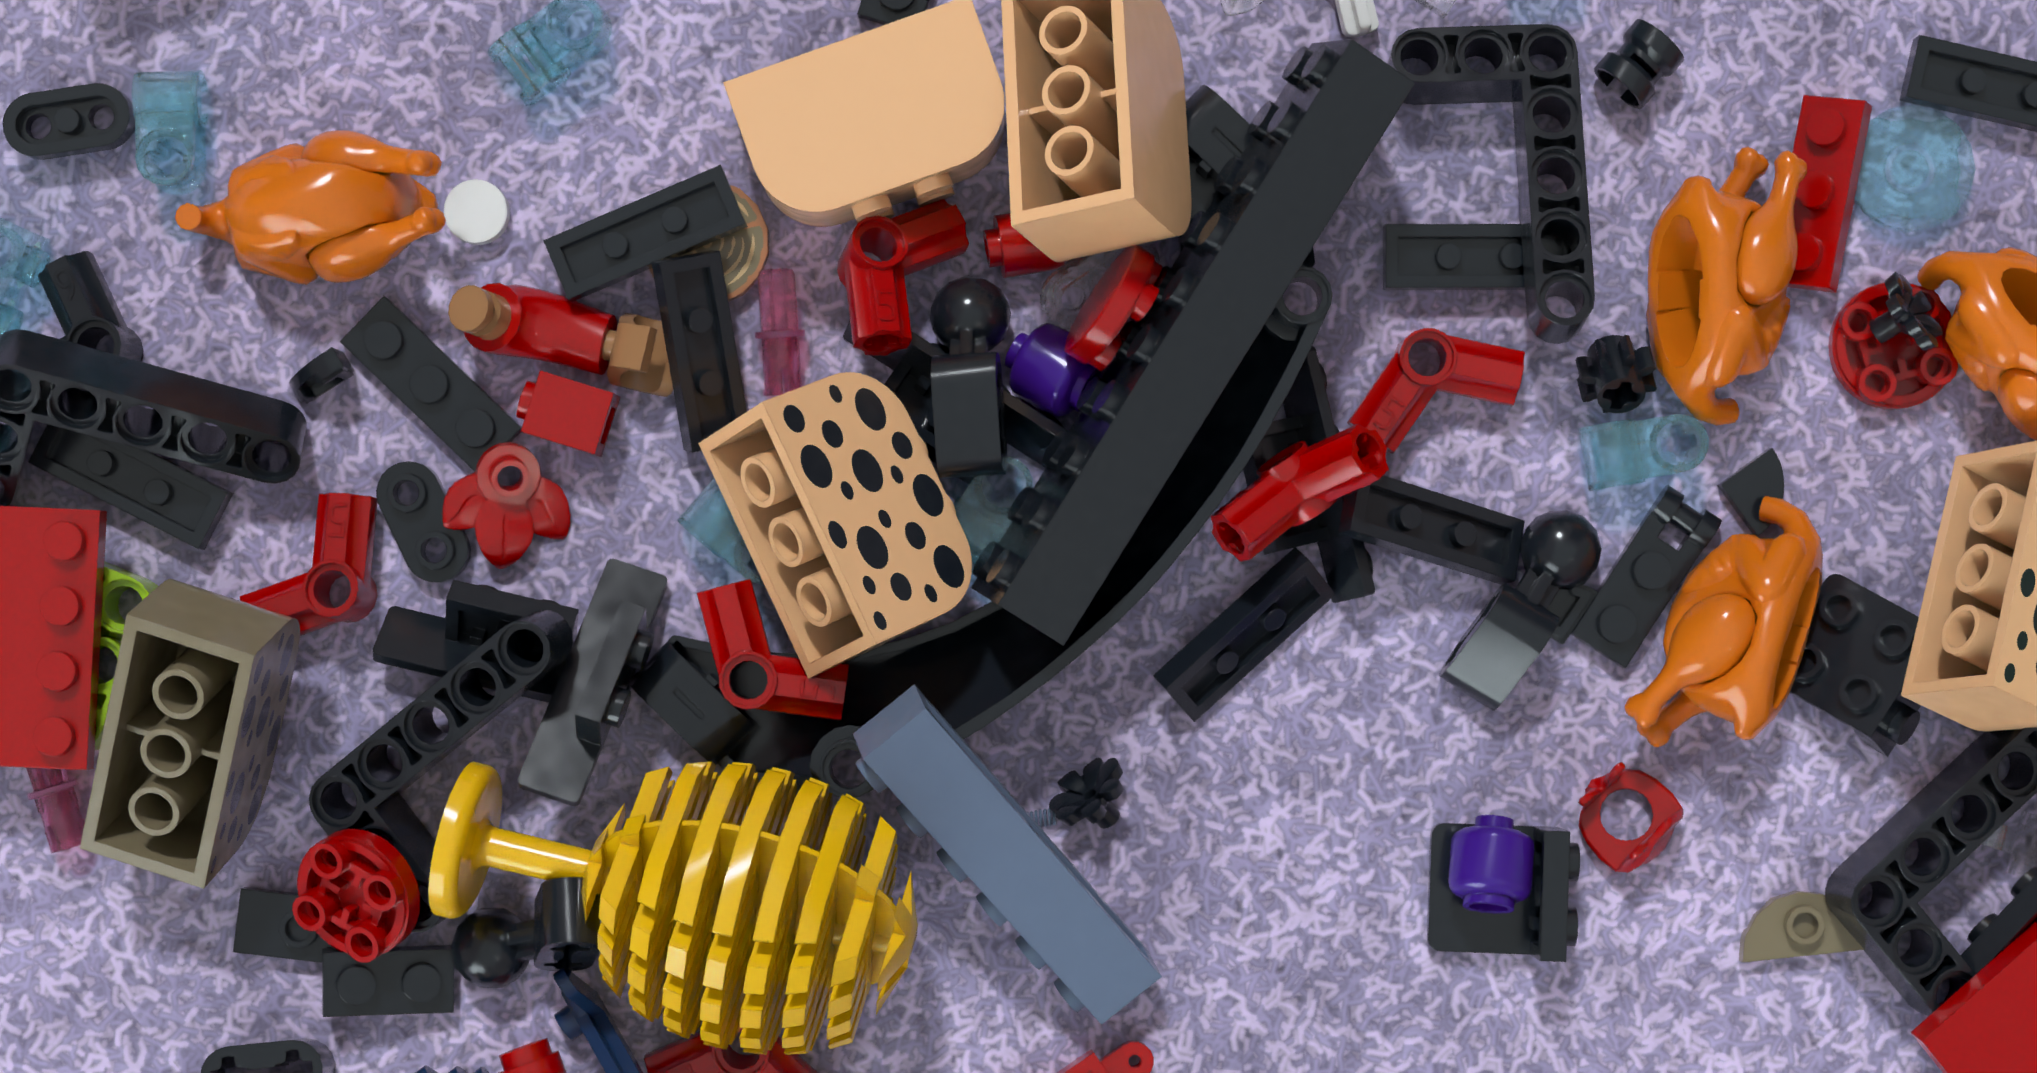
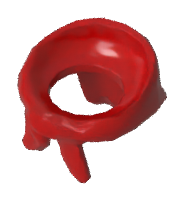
M1620 762L1608 774L1592 779L1586 787L1585 795L1578 802L1583 806L1578 827L1588 847L1603 863L1615 872L1629 873L1661 854L1670 841L1675 826L1683 819L1684 811L1674 794L1660 781L1641 770L1624 769L1625 764ZM1625 789L1637 791L1643 795L1651 805L1653 814L1652 823L1647 832L1637 839L1627 841L1616 839L1607 833L1601 824L1600 818L1601 806L1605 799L1612 793Z

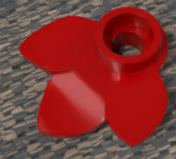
M499 443L486 450L477 463L476 472L455 481L448 489L443 501V526L452 530L475 528L476 539L482 554L497 569H505L519 560L532 543L533 534L560 540L566 538L570 528L571 515L568 500L563 489L552 480L541 476L540 466L534 454L523 445L517 443ZM514 466L520 469L519 480L510 486L500 484L497 480L499 472L504 467Z

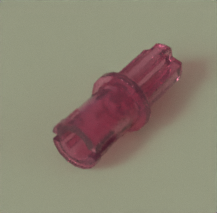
M787 268L766 269L760 271L757 276L761 332L754 333L755 339H761L763 396L783 394L782 369L784 372L785 393L802 387L799 336H805V330H799L795 273Z
M26 768L34 790L26 795L28 800H35L45 829L50 853L79 846L85 820L82 817L74 786L79 784L77 778L69 780L66 769Z

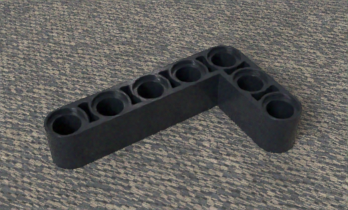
M1550 24L1428 27L1407 30L1398 36L1392 46L1388 65L1415 83L1403 103L1412 105L1513 103L1527 320L1530 329L1536 337L1543 341L1554 344L1569 342L1579 334L1594 308L1595 301L1578 51L1575 40L1568 31ZM1538 54L1546 55L1554 60L1558 69L1550 72L1541 71L1532 64L1529 57ZM1474 56L1483 57L1491 62L1495 70L1485 74L1478 73L1467 65L1466 59ZM1410 58L1421 59L1428 64L1431 72L1425 75H1415L1408 72L1401 62ZM1540 114L1551 115L1560 122L1562 130L1558 132L1544 131L1537 126L1533 117ZM1545 174L1555 175L1564 182L1567 191L1559 194L1550 193L1541 187L1537 177ZM1548 235L1559 236L1570 245L1571 253L1563 256L1554 255L1543 246L1541 238ZM1553 296L1567 299L1574 306L1576 315L1569 318L1554 315L1547 308L1545 299Z
M14 329L5 331L0 335V422L5 423H0V506H9L13 500L35 421L264 483L276 484L285 482L292 478L300 467L307 422L303 413L290 403L28 330ZM9 369L17 370V371H19V372H21V373H16V372L11 371V370H9ZM75 387L83 388V389H85V390H87V391H81V390H79V389H77V388H75ZM140 405L149 406V407H151V408H153V409L145 408V407H142V406H140ZM205 423H212L216 426H210ZM268 440L277 441V442H279V443H272V442H270V441H268Z
M537 610L504 626L323 774L311 787L309 805L314 818L329 836L334 832L344 829H361L380 837L381 834L386 835L408 862L415 875L418 888L422 885L428 889L431 860L436 840L400 794L567 658L573 645L572 630L568 622L556 612ZM527 630L533 631L539 636L543 644L542 658L533 655L529 651L525 640ZM480 669L486 670L493 677L496 686L494 696L488 694L482 688L479 682ZM434 707L440 709L448 719V733L441 731L436 726L432 713ZM388 745L397 750L401 756L402 770L395 768L389 761L387 756ZM342 783L347 784L353 790L356 796V807L350 805L345 800L342 794ZM421 895L419 916L412 931L413 933L425 932L446 919L445 917L434 915L431 912L430 906L423 901Z
M2037 727L1984 732L1836 868L1827 880L1825 897L1832 913L1863 947L1865 953L1908 1005L1927 1016L1932 1014L1976 974L1919 906L1918 902L2037 793ZM2008 755L2010 769L2004 780L2000 781L1998 767L2003 757ZM1962 797L1964 801L1963 816L1954 824L1951 815L1952 808L1955 802ZM1916 840L1919 850L1913 864L1907 867L1905 864L1906 849L1911 842ZM1870 883L1873 893L1871 901L1865 908L1860 910L1858 907L1859 893L1866 884ZM1910 931V947L1904 955L1899 957L1897 950L1899 939L1904 933ZM1948 978L1950 985L1948 995L1938 1004L1936 996L1938 987Z

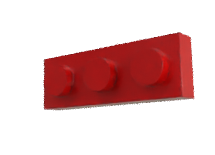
M1803 95L1792 153L1807 163V174L1799 183L1795 198L1794 222L1798 254L1795 270L1787 287L1837 293L1872 106L1865 100Z

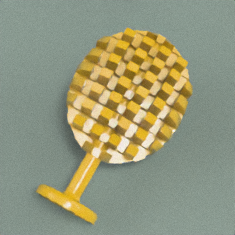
M474 761L470 762L460 773L445 806L434 845L429 875L428 897L431 912L436 916L449 919L458 918L469 910L481 890L489 867L543 880L561 877H583L581 894L586 922L596 895L600 894L598 918L601 920V924L598 930V950L600 951L598 962L600 972L603 974L602 979L610 989L621 999L628 979V983L631 985L628 996L629 1002L633 1006L632 1009L651 1022H654L655 1018L659 1019L663 1013V1023L667 1027L666 1030L683 1038L689 1039L690 1034H695L702 1022L700 1036L701 1040L704 1041V1045L727 1049L728 1044L732 1045L742 1028L739 1037L740 1047L744 1048L743 1052L767 1055V1051H771L782 1028H785L782 1035V1048H785L784 1054H805L812 1051L819 1036L827 1008V1019L830 1018L826 1029L827 1040L830 1039L828 1043L829 1049L853 1043L871 984L878 983L877 992L880 990L876 1003L877 1014L908 967L918 929L911 871L902 900L899 897L895 906L891 897L897 871L895 867L898 858L897 833L881 816L865 866H863L861 863L866 844L864 833L867 827V814L864 813L866 809L864 803L847 793L846 795L842 794L833 809L832 815H830L833 807V794L829 792V784L810 777L809 780H805L797 793V782L794 780L795 774L793 772L772 767L771 770L768 769L759 782L758 773H755L756 766L750 763L732 762V764H727L719 777L718 772H714L716 765L713 762L686 763L676 783L675 780L670 781L673 772L669 766L647 772L630 817L626 819L623 829L621 830L626 817L625 803L595 841L593 849L589 850L500 829L503 801L500 775L490 765Z

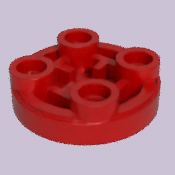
M1140 245L1127 247L1114 260L1094 287L1077 315L1065 342V353L1082 364L1089 363L1100 371H1103L1109 365L1121 346L1123 339L1117 336L1127 319L1131 317L1139 322L1147 314L1159 293V288L1153 284L1157 280L1163 266L1156 262L1155 255Z
M1885 283L1860 291L1842 306L1830 330L1829 357L1837 379L1853 397L1876 408L1891 410L1908 408L1929 400L1956 376L1958 362L1945 340L1948 322L1952 315L1934 290L1910 284L1913 287L1912 296L1919 291H1923L1927 296L1932 309L1925 314L1932 316L1939 323L1943 331V335L1936 337L1938 346L1927 351H1923L1913 337L1903 332L1884 343H1880L1872 333L1869 322L1888 311L1885 302L1889 299V293Z
M344 829L334 832L316 843L302 859L297 878L299 897L294 900L292 911L298 925L303 929L315 931L330 946L340 952H345L361 963L371 962L378 956L385 954L411 934L417 923L420 911L418 884L406 859L387 840L369 831Z

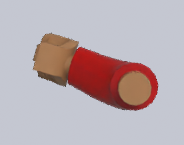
M501 283L487 284L481 288L475 285L464 286L452 296L449 303L448 315L451 323L456 329L464 332L465 338L473 347L481 351L496 355L536 359L561 364L603 375L607 370V377L612 385L657 396L667 397L672 394L673 386L661 321L637 314L625 313L619 318L617 327L615 315L580 301L571 302L566 296L533 287L503 285Z

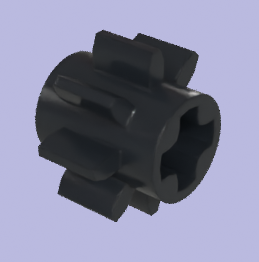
M1609 335L1597 339L1589 347L1587 356L1577 357L1575 360L1579 373L1577 382L1582 401L1589 402L1597 398L1603 413L1629 412L1643 402L1646 392H1654L1657 389L1653 376V371L1656 367L1650 347L1645 346L1635 350L1629 335Z

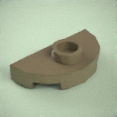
M1792 891L1770 898L1762 908L1753 914L1747 928H1744L1741 934L1739 961L1752 962L1864 949L1832 913L1824 894Z

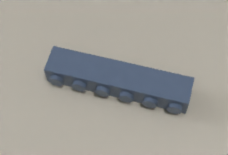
M915 684L853 733L862 756L855 764L864 778L878 793L883 792L886 788H889L902 802L896 807V810L907 826L919 838H922L929 832L942 847L936 853L945 868L960 883L968 877L982 891L976 898L984 911L999 927L1009 921L1020 934L1015 941L1022 953L1038 970L1047 964L1059 977L1054 981L1056 989L1075 1012L1078 1013L1086 1007L1102 1025L1162 977L1149 951Z

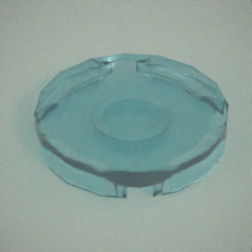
M1913 104L1890 108L1869 122L1854 203L1860 207L1864 214L1870 217L1868 219L1881 228L1910 233L1936 227L1955 215L1971 193L1976 169L1970 142L1956 122L1936 109Z

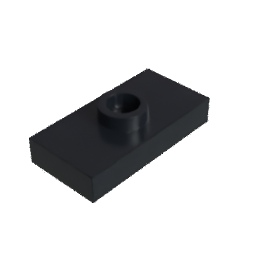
M249 887L241 888L233 952L322 963V949L333 947L325 942L315 931H307L298 925L292 911L293 902L299 897L298 893Z

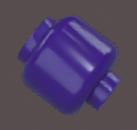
M1045 323L1034 329L1029 335L1020 333L1008 349L1005 366L1011 369L1009 385L1012 393L1017 398L1051 416L1063 417L1073 410L1081 412L1076 408L1081 393L1095 376L1102 378L1104 370L1100 371L1089 363L1082 364L1065 353V342L1069 331L1056 324Z
M1480 815L1475 817V826L1460 829L1452 836L1448 882L1451 892L1463 899L1464 908L1482 913H1511L1514 911L1515 903L1521 902L1530 896L1533 879L1534 842L1530 836L1513 829V819L1498 815Z

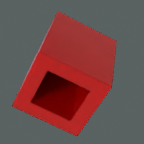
M540 370L536 383L526 382L519 399L516 417L524 419L521 429L523 433L602 457L620 396Z

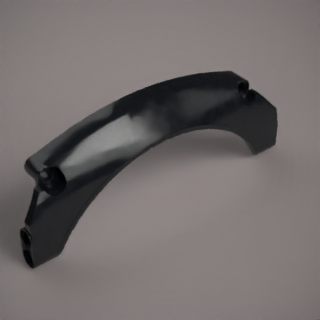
M1201 85L1186 101L1192 198L1190 220L1199 211L1206 213L1219 192L1214 189V183L1218 174L1233 156L1241 157L1253 138L1248 133L1250 124L1221 96L1206 85ZM1179 243V248H1180V253H1181V251L1183 250L1184 246ZM1313 248L1291 283L1301 282L1312 287L1317 297L1315 311L1308 315L1294 314L1284 304L1283 296L1281 297L1064 646L992 601L951 623L903 640L885 643L842 663L848 664L849 667L841 720L758 709H742L733 706L724 698L719 688V677L710 643L673 635L651 657L643 670H639L630 679L628 684L708 762H713L715 765L719 764L723 769H725L727 764H732V762L754 764L756 766L755 773H758L759 782L768 769L771 770L772 767L788 770L795 774L794 780H796L797 785L802 786L805 780H809L811 777L829 784V792L837 797L847 793L856 798L874 790L866 779L856 786H847L840 783L833 774V760L843 750L850 749L860 753L853 733L914 684L963 740L979 731L1052 679L1113 627L1170 568L1223 500L1271 426L1331 306L1333 295L1331 285L1323 273L1312 268L1316 264ZM771 652L773 655L798 658V655L795 653ZM743 661L732 670L730 683L734 692L739 696L755 698L765 691L768 683L767 674L760 664L753 661Z

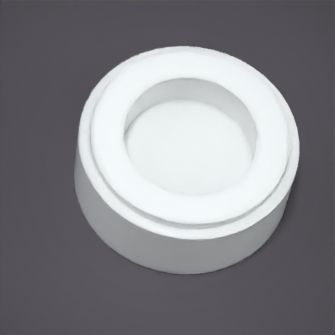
M473 179L464 181L451 190L444 204V216L448 228L456 237L469 244L484 245L495 241L504 233L510 220V207L505 195L496 186L484 180Z

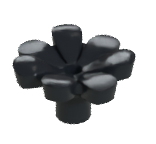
M1894 272L1885 280V286L1889 293V299L1885 302L1888 311L1869 322L1872 333L1880 343H1884L1903 332L1913 337L1923 351L1937 347L1938 341L1936 337L1943 335V331L1939 323L1932 316L1925 314L1932 309L1929 299L1923 291H1919L1912 296L1913 291L1907 279L1903 275Z
M1095 758L1083 768L1082 776L1075 770L1064 775L1057 783L1066 793L1054 796L1049 803V809L1056 814V818L1066 826H1073L1084 818L1093 824L1097 823L1103 829L1113 826L1119 820L1120 812L1111 801L1117 799L1124 790L1119 781L1123 770L1118 760L1110 758L1104 763L1102 758Z

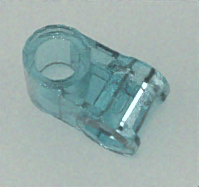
M554 0L529 20L515 26L502 35L489 48L487 55L493 63H502L522 90L519 98L525 106H530L539 102L562 85L572 72L604 49L612 35V21L607 11L595 0ZM579 10L591 11L594 15V26L588 36L580 40L568 39L565 30L568 18ZM523 54L526 55V57L535 67V73L523 59Z
M202 70L136 72L133 76L132 107L135 118V160L137 169L145 179L155 184L167 194L177 196L189 194L198 188L205 178L208 114H202L201 92H208V85ZM171 150H175L183 157L182 162L172 164L171 174H168L159 167L160 162L170 160Z
M1683 414L1639 421L1627 419L1578 429L1589 492L1615 486L1646 482L1645 479L1685 472L1697 467L1704 460L1709 449V437L1705 427L1697 419ZM1671 427L1675 428V433L1678 437H1688L1690 442V449L1680 453V462L1676 461L1674 452H1663L1661 448V440L1671 436Z
M1007 457V470L1011 467L1019 473L1016 478V485L1022 490L1026 486L1033 488V478L1029 468L1022 461L1013 457ZM988 476L974 477L962 497L958 496L953 503L956 516L970 546L972 575H974L973 569L976 561L986 546L992 541L999 544L1012 523L1007 516L1015 499L1011 496H1006L1001 502L995 501L990 496L994 486L987 480Z
M713 478L680 515L677 521L717 557L721 556L743 577L751 579L753 583H757L760 586H765L759 572H756L753 568L755 566L753 559L716 480Z

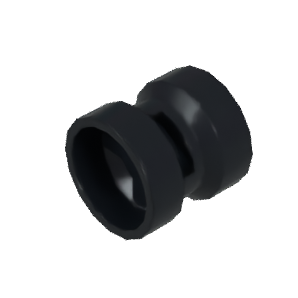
M1637 19L1623 34V45L1617 52H1608L1594 67V72L1598 79L1606 86L1614 78L1618 79L1628 88L1620 98L1631 107L1642 109L1655 94L1656 82L1661 77L1671 76L1684 61V56L1676 44L1661 30L1644 20Z

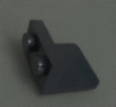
M1832 574L1828 576L1821 585L1802 660L1790 693L1851 727L1864 743L1888 757L1896 744L1902 745L1908 741L1920 720V712L1918 710L1921 705L1901 696L1919 617L1843 575Z
M1436 824L1430 832L1427 912L1428 944L1437 951L1527 954L1539 961L1566 962L1567 946H1575L1578 937L1577 909L1575 907H1568L1569 881L1577 882L1580 872L1579 844L1570 843V831L1560 827L1514 825L1513 829L1530 836L1534 842L1532 891L1527 899L1515 903L1513 912L1494 914L1476 912L1464 908L1463 899L1453 894L1449 888L1448 878L1452 836L1460 829L1475 826V824Z

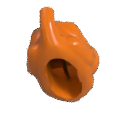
M349 130L326 131L313 137L305 147L297 143L284 145L234 168L231 171L227 185V197L221 201L204 206L190 203L183 204L177 209L175 219L177 224L186 231L208 235L233 245L235 257L243 269L305 285L317 279L318 276L334 283L356 281L366 278L385 267L391 259L397 257L411 242L423 236L437 233L445 226L446 219L444 213L437 208L438 203L435 194L411 177V175L436 176L441 170L442 162L439 156L430 151L390 146L369 135Z
M1747 146L1736 154L1733 170L1719 191H1716L1712 186L1711 180L1704 176L1697 175L1687 178L1663 210L1652 232L1648 255L1646 321L1653 360L1658 371L1665 377L1676 396L1692 416L1716 426L1735 423L1740 413L1738 404L1734 399L1715 398L1717 387L1721 388L1733 382L1738 375H1749L1766 368L1780 342L1787 322L1790 299L1786 297V292L1795 270L1798 254L1794 204L1799 183L1807 174V163L1788 150L1781 152L1774 161L1775 178L1768 200L1762 206L1752 199L1745 198V195L1752 184L1766 173L1769 163L1765 156L1758 154L1756 150Z
M2008 247L1996 253L1948 251L1928 260L1917 274L1918 282L1922 287L1928 290H1936L1946 280H1952L1959 285L1961 291L1954 314L1948 322L1945 340L1951 348L1955 359L1978 389L1991 391L1995 395L2003 412L2017 429L2028 437L2037 440V256L2022 249Z
M1765 496L1759 509V520L1778 525L1784 530L1783 534L1777 538L1761 539L1756 535L1750 534L1731 535L1689 572L1673 601L1666 621L1663 639L1666 656L1665 665L1653 682L1642 693L1630 697L1625 704V712L1628 716L1635 719L1637 731L1652 746L1661 747L1665 745L1676 728L1693 716L1703 712H1709L1716 717L1732 722L1737 737L1751 740L1775 719L1785 704L1802 660L1822 585L1823 551L1821 538L1807 513L1784 499ZM1680 690L1679 694L1669 704L1663 707Z

